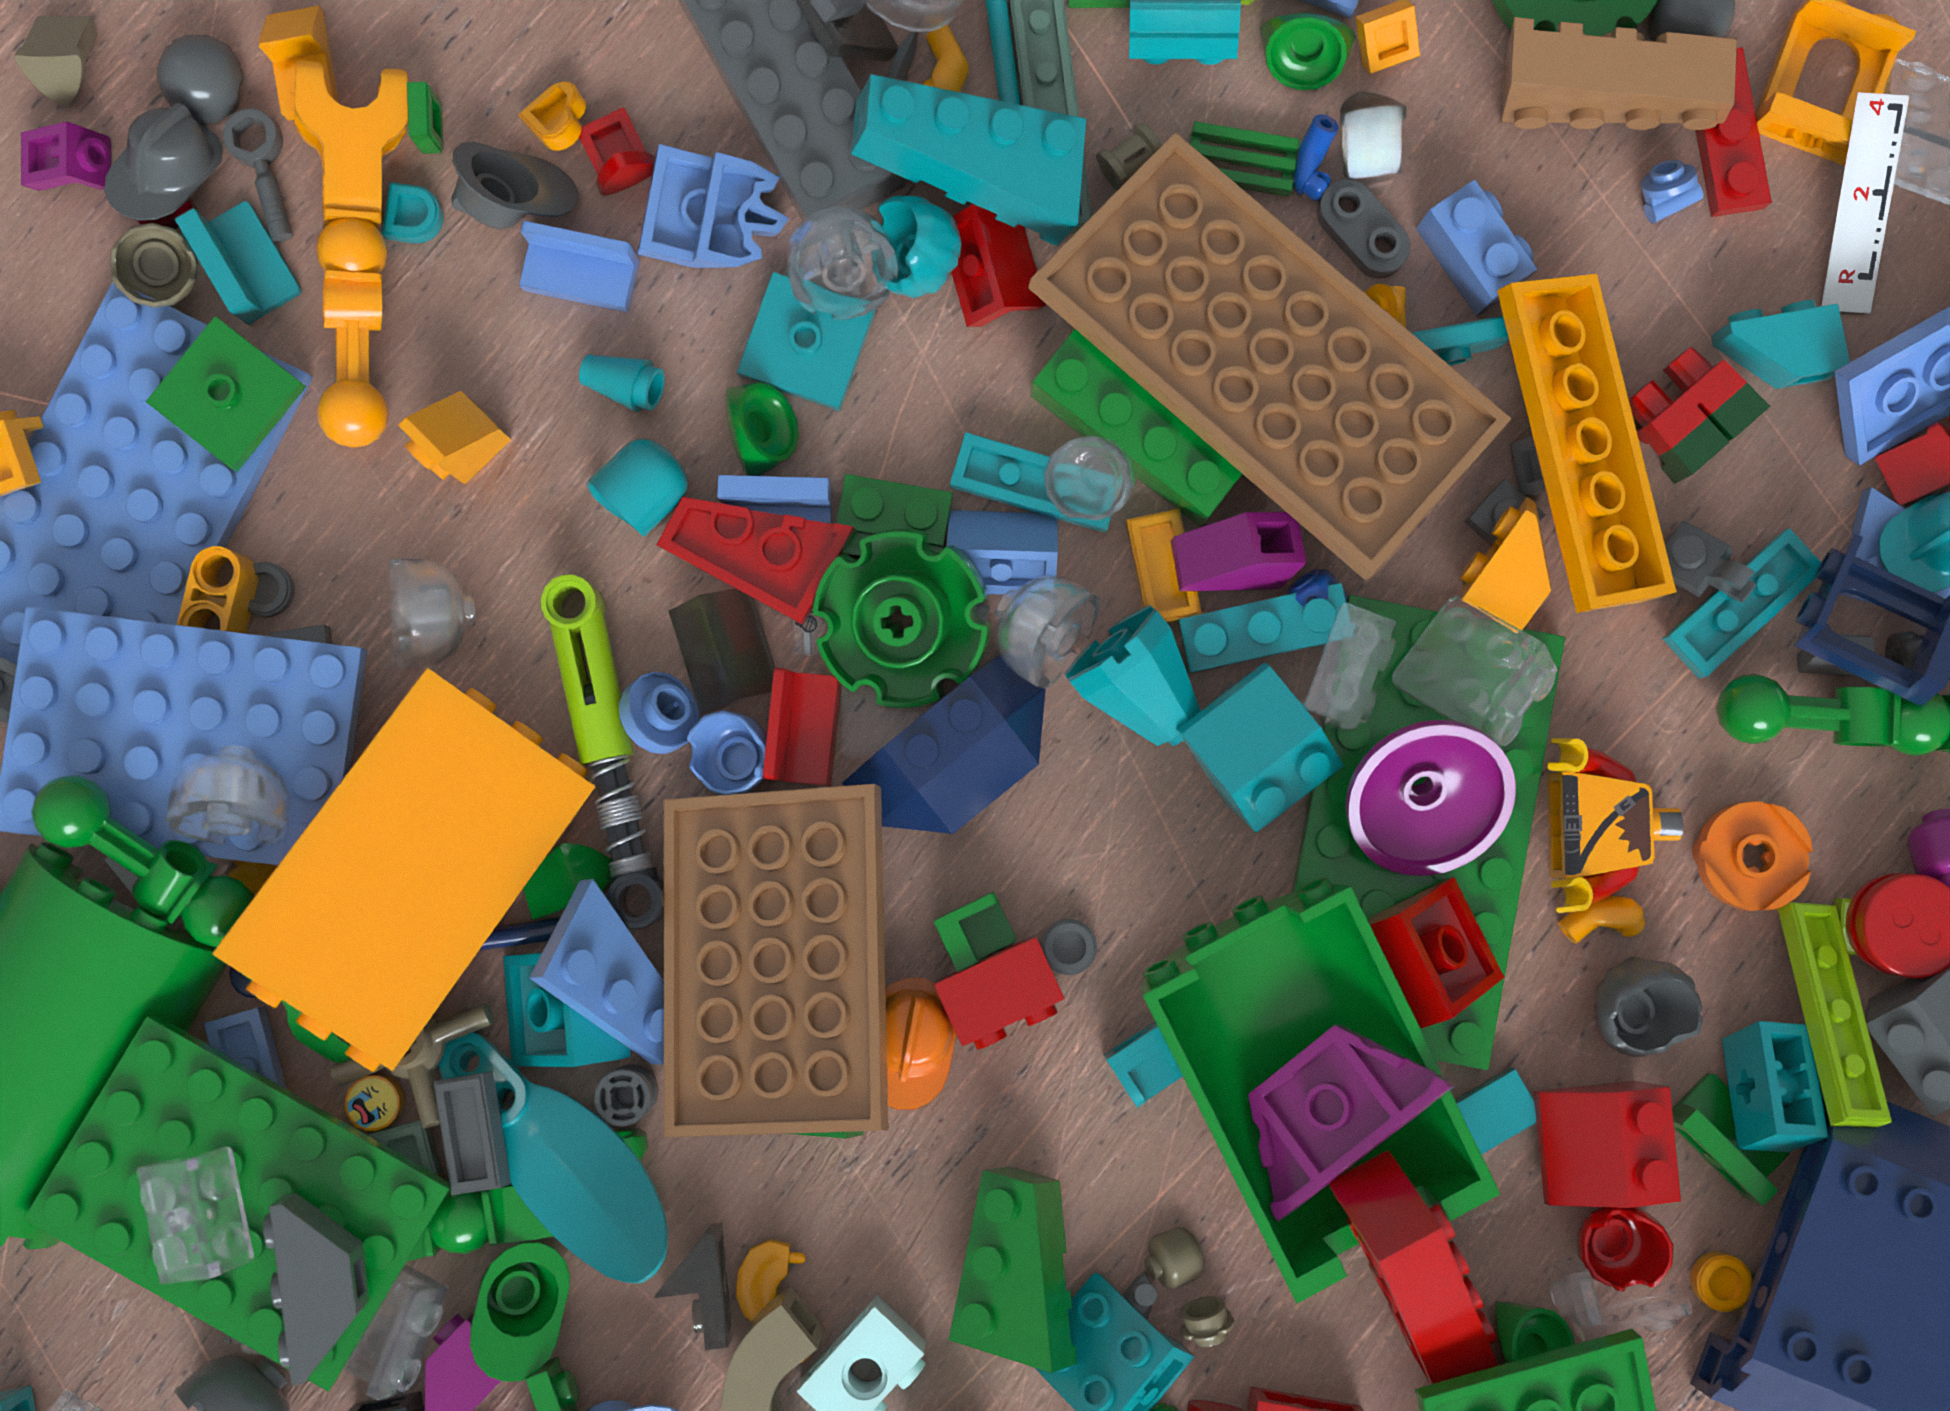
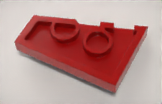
M682 497L656 545L803 625L813 608L816 591L825 571L836 557L842 555L855 528L854 526L838 523L830 524L807 520L803 517L786 514L778 515L749 510L745 507Z

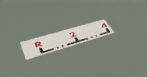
M1860 92L1857 94L1821 306L1838 304L1839 311L1871 314L1909 95Z

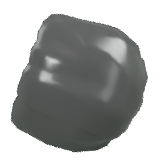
M1630 957L1619 965L1609 968L1605 978L1597 985L1594 1009L1597 1015L1598 1029L1608 1046L1621 1054L1631 1057L1660 1054L1667 1051L1671 1045L1697 1035L1703 1022L1700 1014L1703 1006L1699 994L1695 991L1694 980L1672 963Z

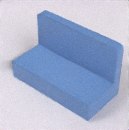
M523 221L520 232L529 243L519 283L523 291L629 312L640 263L630 243Z
M718 475L717 497L722 504L778 515L786 514L803 517L807 520L831 524L832 485L829 478Z
M950 511L947 546L954 545L969 558L981 575L988 594L1055 596L1058 556L1056 518L1038 513Z

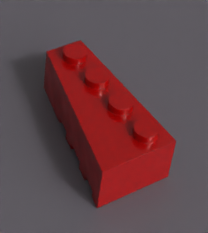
M1387 1150L1329 1183L1336 1200L1349 1217L1346 1221L1370 1262L1368 1266L1388 1301V1307L1410 1352L1430 1385L1499 1366L1490 1344L1498 1341L1488 1319L1481 1311V1308L1484 1307L1481 1297L1466 1275L1470 1272L1469 1267L1456 1244L1452 1240L1448 1242V1240L1455 1237L1450 1222L1438 1204L1430 1208L1427 1207L1390 1151Z

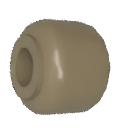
M1177 1227L1154 1235L1149 1240L1148 1251L1150 1257L1144 1259L1145 1268L1149 1276L1153 1280L1159 1278L1160 1283L1164 1287L1177 1289L1198 1279L1203 1273L1205 1259L1202 1248L1196 1237L1185 1228Z

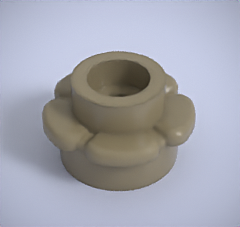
M1215 1296L1201 1297L1187 1303L1183 1307L1181 1315L1184 1324L1180 1327V1332L1187 1340L1194 1338L1196 1345L1200 1347H1213L1226 1340L1227 1333L1234 1327L1235 1320L1231 1316V1312L1226 1309L1223 1299Z

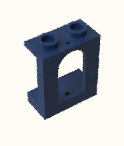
M1854 534L1839 551L1831 548L1821 561L1815 578L1821 580L1822 583L1817 594L1814 592L1810 593L1798 612L1796 622L1803 625L1794 646L1922 706L1947 686L1950 679V595L1945 599L1855 557L1863 537ZM1847 592L1857 595L1927 628L1911 669L1840 636L1830 628L1827 620L1839 593Z

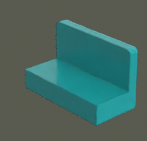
M244 201L211 221L194 208L175 218L229 312L247 325H250L302 293V288L250 203Z

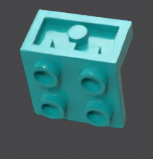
M1094 1273L1072 1298V1308L1068 1309L1071 1345H1076L1078 1364L1054 1373L1035 1369L1075 1411H1150L1195 1356L1180 1341L1161 1333L1104 1276Z

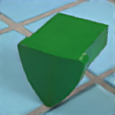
M562 843L552 848L553 853L546 855L523 888L532 919H538L564 910L580 880L593 879L603 892L609 883L608 878H611V871L608 865L613 861L599 851L581 844Z

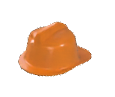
M923 977L903 978L889 984L885 988L888 1106L896 1110H914L930 1103L942 1091L949 1075L956 1033L934 987V982Z

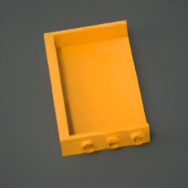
M429 668L421 674L212 953L250 978L252 981L246 990L263 1002L276 1008L281 1000H284L302 1012L296 1022L314 1035L326 1040L329 1034L333 1032L351 1045L345 1054L372 1072H375L380 1064L391 1071L395 1069L596 787L584 779L589 771L579 762L564 753H561L556 759L539 747L543 738L531 728L517 720L512 726H509L493 714L497 706L486 696L473 688H469L464 694Z

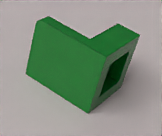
M994 891L933 921L957 972L978 963L979 959L1014 943L1016 939Z

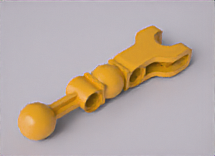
M299 59L296 62L294 126L303 140L318 152L322 161L323 230L318 235L315 249L318 262L324 270L323 328H335L336 382L328 386L319 397L316 413L319 426L328 438L339 445L355 448L367 446L379 439L387 427L389 417L386 400L380 391L370 384L369 330L381 331L382 275L380 273L385 268L388 257L386 241L379 231L382 205V158L400 144L406 133V126L408 124V75L404 69L384 68L381 72V82L378 86V97L367 107L352 109L338 104L328 94L324 79V67L320 62Z

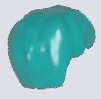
M898 195L878 204V210L884 220L879 231L876 233L877 245L873 255L876 259L874 271L881 279L882 285L894 294L906 295L911 298H918L925 294L939 291L941 286L947 281L948 273L957 267L958 259L961 255L962 242L957 222L943 208L935 206L927 199L919 196Z

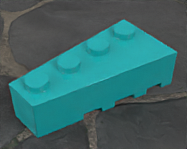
M873 74L870 75L855 104L851 146L852 155L914 183L922 180L946 191L945 197L963 205L967 201L995 213V219L1012 227L1020 224L1040 233L1039 239L1058 246L1078 225L1086 118Z

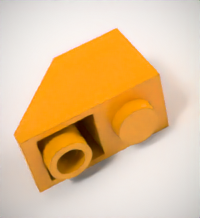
M461 390L407 416L398 424L411 438L405 445V448L425 468L431 469L442 480L452 475L464 485L511 441L479 406Z
M1528 497L1525 498L1517 510L1509 506L1504 511L1491 532L1492 535L1497 537L1495 542L1485 555L1477 551L1471 557L1459 579L1465 582L1463 585L1462 601L1516 635L1521 633L1551 592V576L1537 504Z

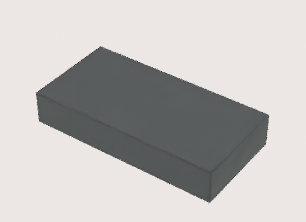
M493 1071L434 1081L451 1195L502 1188L511 1184Z

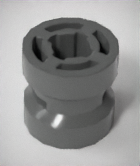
M627 1064L616 1068L603 1077L595 1089L594 1102L597 1112L603 1120L615 1126L635 1124L655 1106L659 1093L657 1080L650 1070L641 1065Z

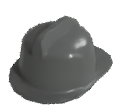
M176 103L171 108L149 110L137 116L129 127L127 148L114 161L105 178L104 191L109 204L122 216L135 220H156L172 214L186 203L204 180L220 164L223 147L218 136L206 126L198 124L193 119L189 109L181 103Z
M477 142L461 143L453 151L452 162L458 174V179L452 194V206L458 211L469 214L475 220L488 227L496 229L510 228L527 214L559 217L569 214L578 204L579 192L573 180L562 169L547 160L527 154L497 149Z

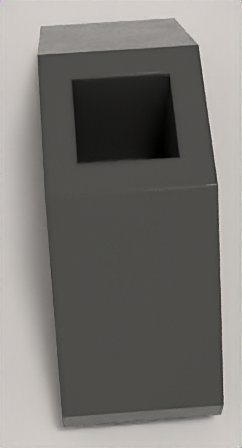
M291 1193L284 1194L269 1206L270 1213H267L264 1217L263 1231L267 1248L275 1250L277 1272H274L271 1278V1296L275 1308H282L285 1330L279 1334V1359L282 1367H289L291 1385L303 1384L317 1369L370 1299L362 1241L299 1194Z

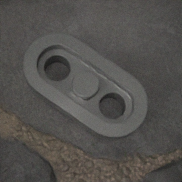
M1342 179L1327 187L1317 206V217L1322 228L1364 274L1374 278H1385L1396 273L1404 264L1410 252V240L1404 228L1364 184L1352 179ZM1343 198L1352 200L1356 205V211L1352 213L1343 211L1339 206V200ZM1378 238L1388 240L1392 246V251L1389 253L1378 251L1374 241Z

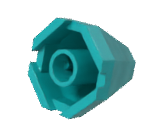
M1148 605L1119 620L1108 629L1112 636L1102 644L1096 639L1088 645L1065 671L1064 675L1083 699L1156 746L1166 742L1171 746H1175L1184 741L1177 729L1198 714L1200 708L1171 627L1155 608Z

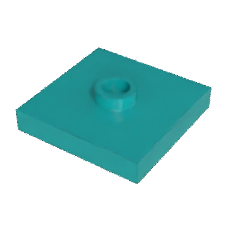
M773 272L737 374L739 377L749 381L769 384L778 391L840 412L875 316V307Z

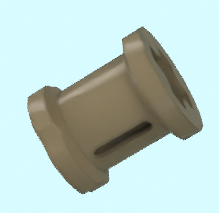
M1139 123L1133 128V135L1110 152L1106 149L1101 150L1096 154V159L1105 178L1118 191L1162 144L1146 124ZM1137 153L1140 155L1131 163L1127 165L1124 163L1133 155Z

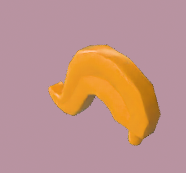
M773 1238L751 1246L737 1273L735 1296L743 1316L752 1322L761 1309L777 1296L780 1282L789 1273V1263L802 1264L805 1262L806 1256L804 1253L790 1252V1243ZM811 1354L800 1363L803 1364L804 1362H806L810 1358Z

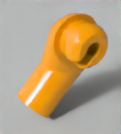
M941 25L930 31L926 36L937 64L931 74L932 78L927 79L923 85L961 93L969 74L968 62L950 26Z
M1611 895L1604 900L1593 902L1585 911L1570 912L1557 924L1564 935L1572 943L1577 944L1598 926L1616 929L1624 937H1633L1644 930L1646 922L1643 916V908L1635 900L1628 897Z

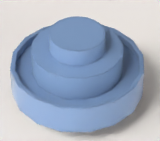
M651 672L641 675L623 691L619 702L620 720L627 735L638 746L651 753L667 754L680 749L689 742L687 735L690 729L699 721V709L692 692L682 681L668 673Z

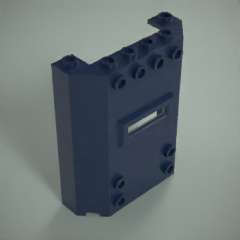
M1820 1084L1828 1138L1804 1146L1734 1336L1730 1340L1713 1332L1709 1333L1691 1385L1710 1399L1739 1411H1950V1127L1888 1101L1887 1105L1891 1123L1881 1127L1831 1126Z

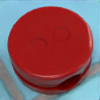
M1889 873L1869 880L1858 889L1847 909L1846 932L1852 949L1866 965L1883 974L1906 978H1926L1942 972L1950 966V888L1936 878L1913 873Z

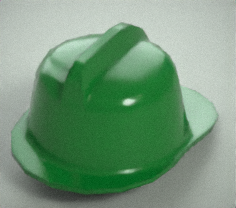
M521 1242L507 1248L490 1263L479 1281L478 1297L470 1329V1349L475 1363L491 1378L502 1382L522 1381L537 1373L552 1355L558 1340L570 1284V1274L566 1261L553 1247L540 1242Z

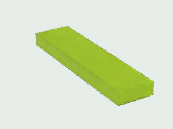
M1789 902V904L1778 908L1830 1125L1881 1127L1891 1123L1885 1093L1836 905Z

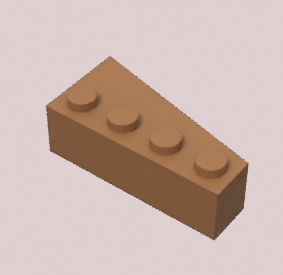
M1514 17L1504 58L1501 122L1514 123L1516 127L1522 129H1538L1546 126L1548 123H1570L1571 127L1584 130L1601 127L1604 123H1626L1628 128L1636 130L1652 129L1659 126L1660 123H1683V127L1690 130L1713 128L1717 123L1725 122L1734 105L1737 39L1666 32L1658 36L1656 42L1645 41V36L1637 32V29L1616 27L1612 32L1602 36H1591L1583 33V24L1560 22L1557 25V32L1534 30V19Z

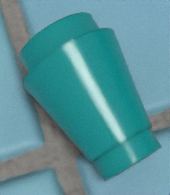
M588 354L580 366L579 382L581 385L590 387V389L634 412H640L642 409L652 411L656 408L662 397L665 374L663 369L654 367V363L650 359Z

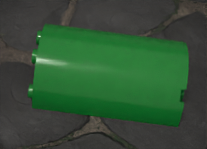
M42 842L39 847L32 843L28 846L0 892V1246L3 1247L8 1237L25 1239L22 1245L26 1249L48 1248L61 1242L23 1219L146 1017L155 1014L183 1031L188 1032L228 965L212 954L216 947H210L196 941L185 930L184 926L179 932H176L167 927L169 922L166 921V917L155 915L145 910L141 905H137L134 910L114 900L116 892L97 880L84 877L79 882L78 879L84 870L71 864L74 857L62 848L47 842Z
M1327 877L1313 880L1300 887L1294 893L1265 902L1263 896L1250 898L1232 909L1234 916L1214 926L1212 922H1206L1193 927L1182 935L1184 945L1165 959L1150 965L1142 972L1144 981L1140 988L1141 994L1296 1304L1348 1277L1337 1255L1359 1243L1346 1221L1349 1217L1336 1200L1329 1184L1284 1219L1277 1221L1273 1216L1270 1203L1274 1202L1268 1168L1262 1166L1258 1146L1260 1131L1253 1122L1248 1094L1330 1028L1339 1024L1442 1075L1352 887L1343 884H1331ZM1448 1091L1344 1172L1346 1173L1389 1150L1427 1207L1438 1204L1449 1221L1500 1195L1451 1091Z

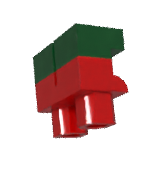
M1689 347L1663 369L1682 391L1673 400L1663 392L1654 380H1651L1629 398L1632 415L1642 426L1637 430L1638 439L1645 444H1649L1665 464L1661 469L1674 484L1693 475L1723 449L1730 440L1739 435L1771 407L1724 359L1712 366L1693 347Z

